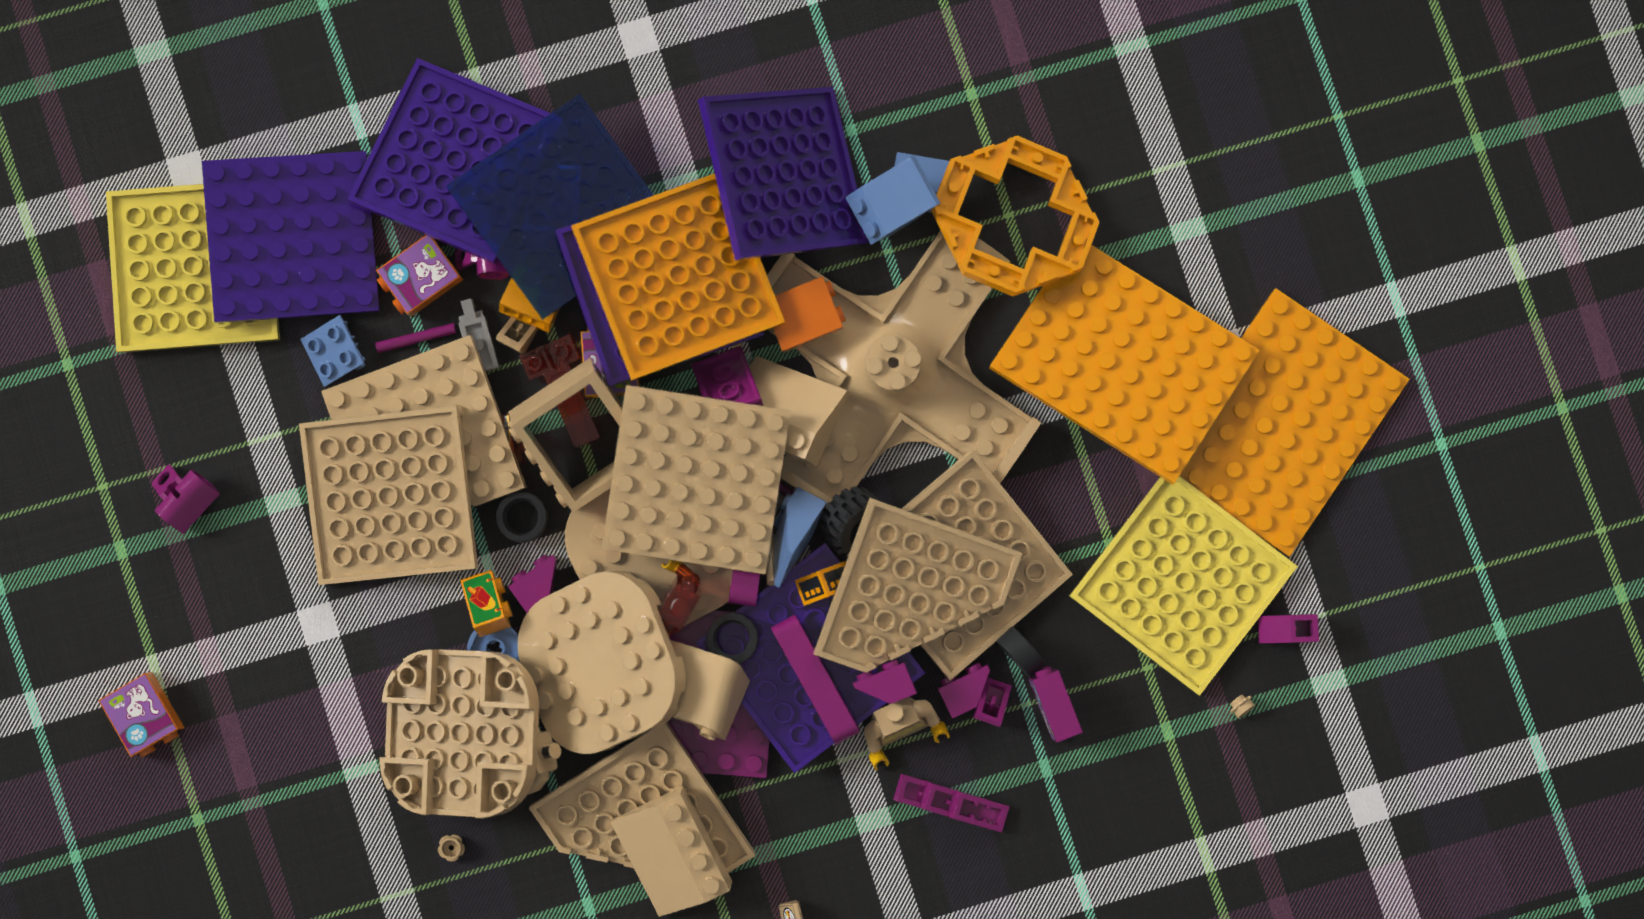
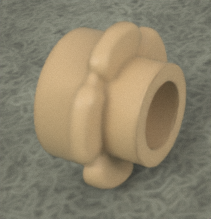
M1242 694L1230 703L1233 707L1230 710L1231 714L1234 713L1240 719L1255 707V704L1251 701L1252 696L1245 698Z
M446 835L439 841L438 853L447 861H456L459 856L464 854L465 845L462 844V839L458 835ZM450 845L454 846L453 850L449 849Z

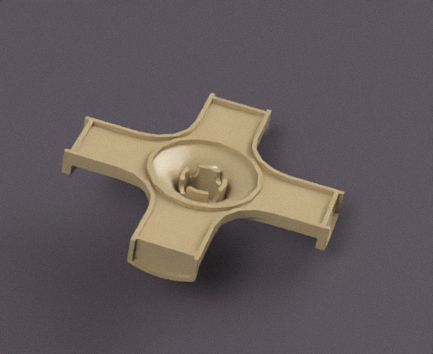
M941 230L912 273L896 289L878 296L856 295L840 288L831 281L836 296L832 297L835 308L841 306L846 321L842 322L844 329L795 349L811 364L817 379L848 390L849 394L818 466L816 467L786 455L783 459L780 478L796 489L799 487L830 503L835 494L840 495L841 491L846 488L850 491L852 487H857L871 465L887 449L905 442H925L944 450L957 460L970 450H973L997 481L1001 483L1041 422L1034 417L1028 416L984 386L972 373L966 359L965 334L972 317L992 288L962 275ZM977 239L975 249L1010 263L1007 258L981 239ZM794 254L781 255L767 275L774 295L823 276L796 258ZM823 276L825 282L830 281L829 279ZM773 328L768 329L769 332L776 336Z

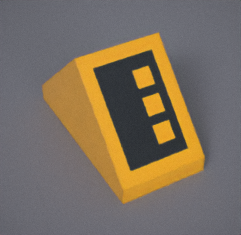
M846 561L794 580L804 606L835 595Z

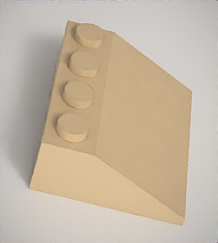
M756 356L749 365L763 405L791 410L784 454L817 467L849 391Z
M684 786L610 820L659 917L705 903L730 891L732 879Z

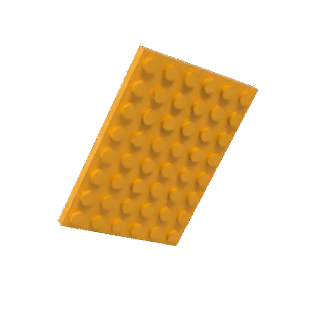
M1091 245L1085 264L1080 272L1043 285L991 363L989 369L1174 485L1260 350Z
M1275 288L1241 337V339L1259 349V353L1181 472L1180 477L1285 556L1290 557L1410 379Z

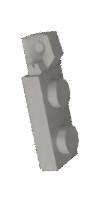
M473 299L461 301L464 315L459 316L460 323L458 324L462 338L473 335L485 372L500 368L486 316H484L482 310L476 311Z

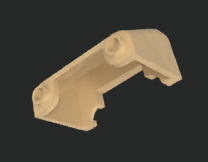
M670 640L676 657L682 656L686 672L685 691L681 692L678 702L679 708L673 718L696 725L700 730V735L709 740H715V738L725 740L750 680L742 667L735 661Z

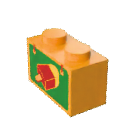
M492 570L460 580L473 628L480 638L511 627L509 617L512 616V611L508 601L504 602L502 593H505L506 590L501 577L496 578Z

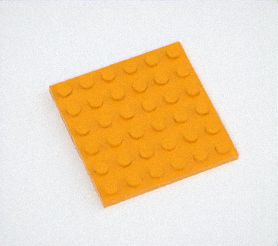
M715 173L571 226L631 381L785 323L761 259L753 258L735 261Z

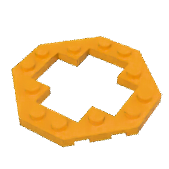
M1015 136L1007 139L1006 142L997 145L992 144L975 150L972 154L950 159L936 193L940 204L931 209L963 276L1010 296H1016L1082 270L1100 222L1095 212L1092 213L1087 203L1088 198L1079 180L1075 179L1070 169L1072 166L1067 156L1020 136ZM1007 163L1056 183L1047 206L1072 216L1058 255L1054 256L1032 247L1024 269L975 249L974 247L983 225L958 215L973 175L998 184Z

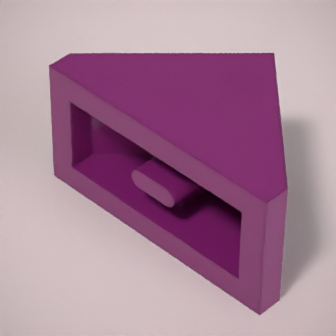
M987 677L980 700L973 711L972 717L1000 727L1012 686Z

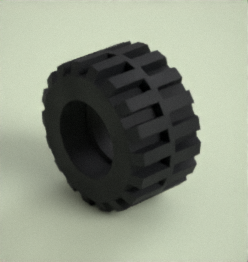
M852 487L850 491L846 488L841 491L840 495L835 494L832 497L833 500L825 505L826 510L821 512L820 515L822 519L819 522L821 537L845 560L848 559L847 555L851 551L869 498L882 502L871 491L863 487L860 489Z

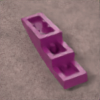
M904 774L900 775L893 798L897 802L998 832H1002L1009 810L1008 805Z

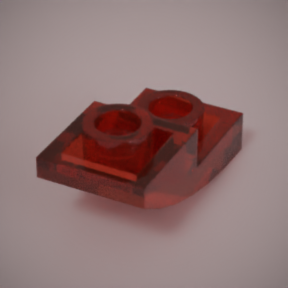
M568 334L519 356L529 381L582 359L573 334Z

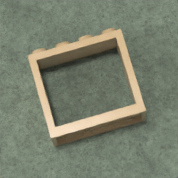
M591 358L509 411L510 421L508 424L511 435L517 443L523 442L526 449L525 454L533 465L539 464L538 466L542 471L540 475L548 486L554 485V489L557 492L555 495L564 508L569 506L573 513L611 488L615 461L572 489L527 425L590 384L620 426L623 404L612 388L608 387L605 378Z

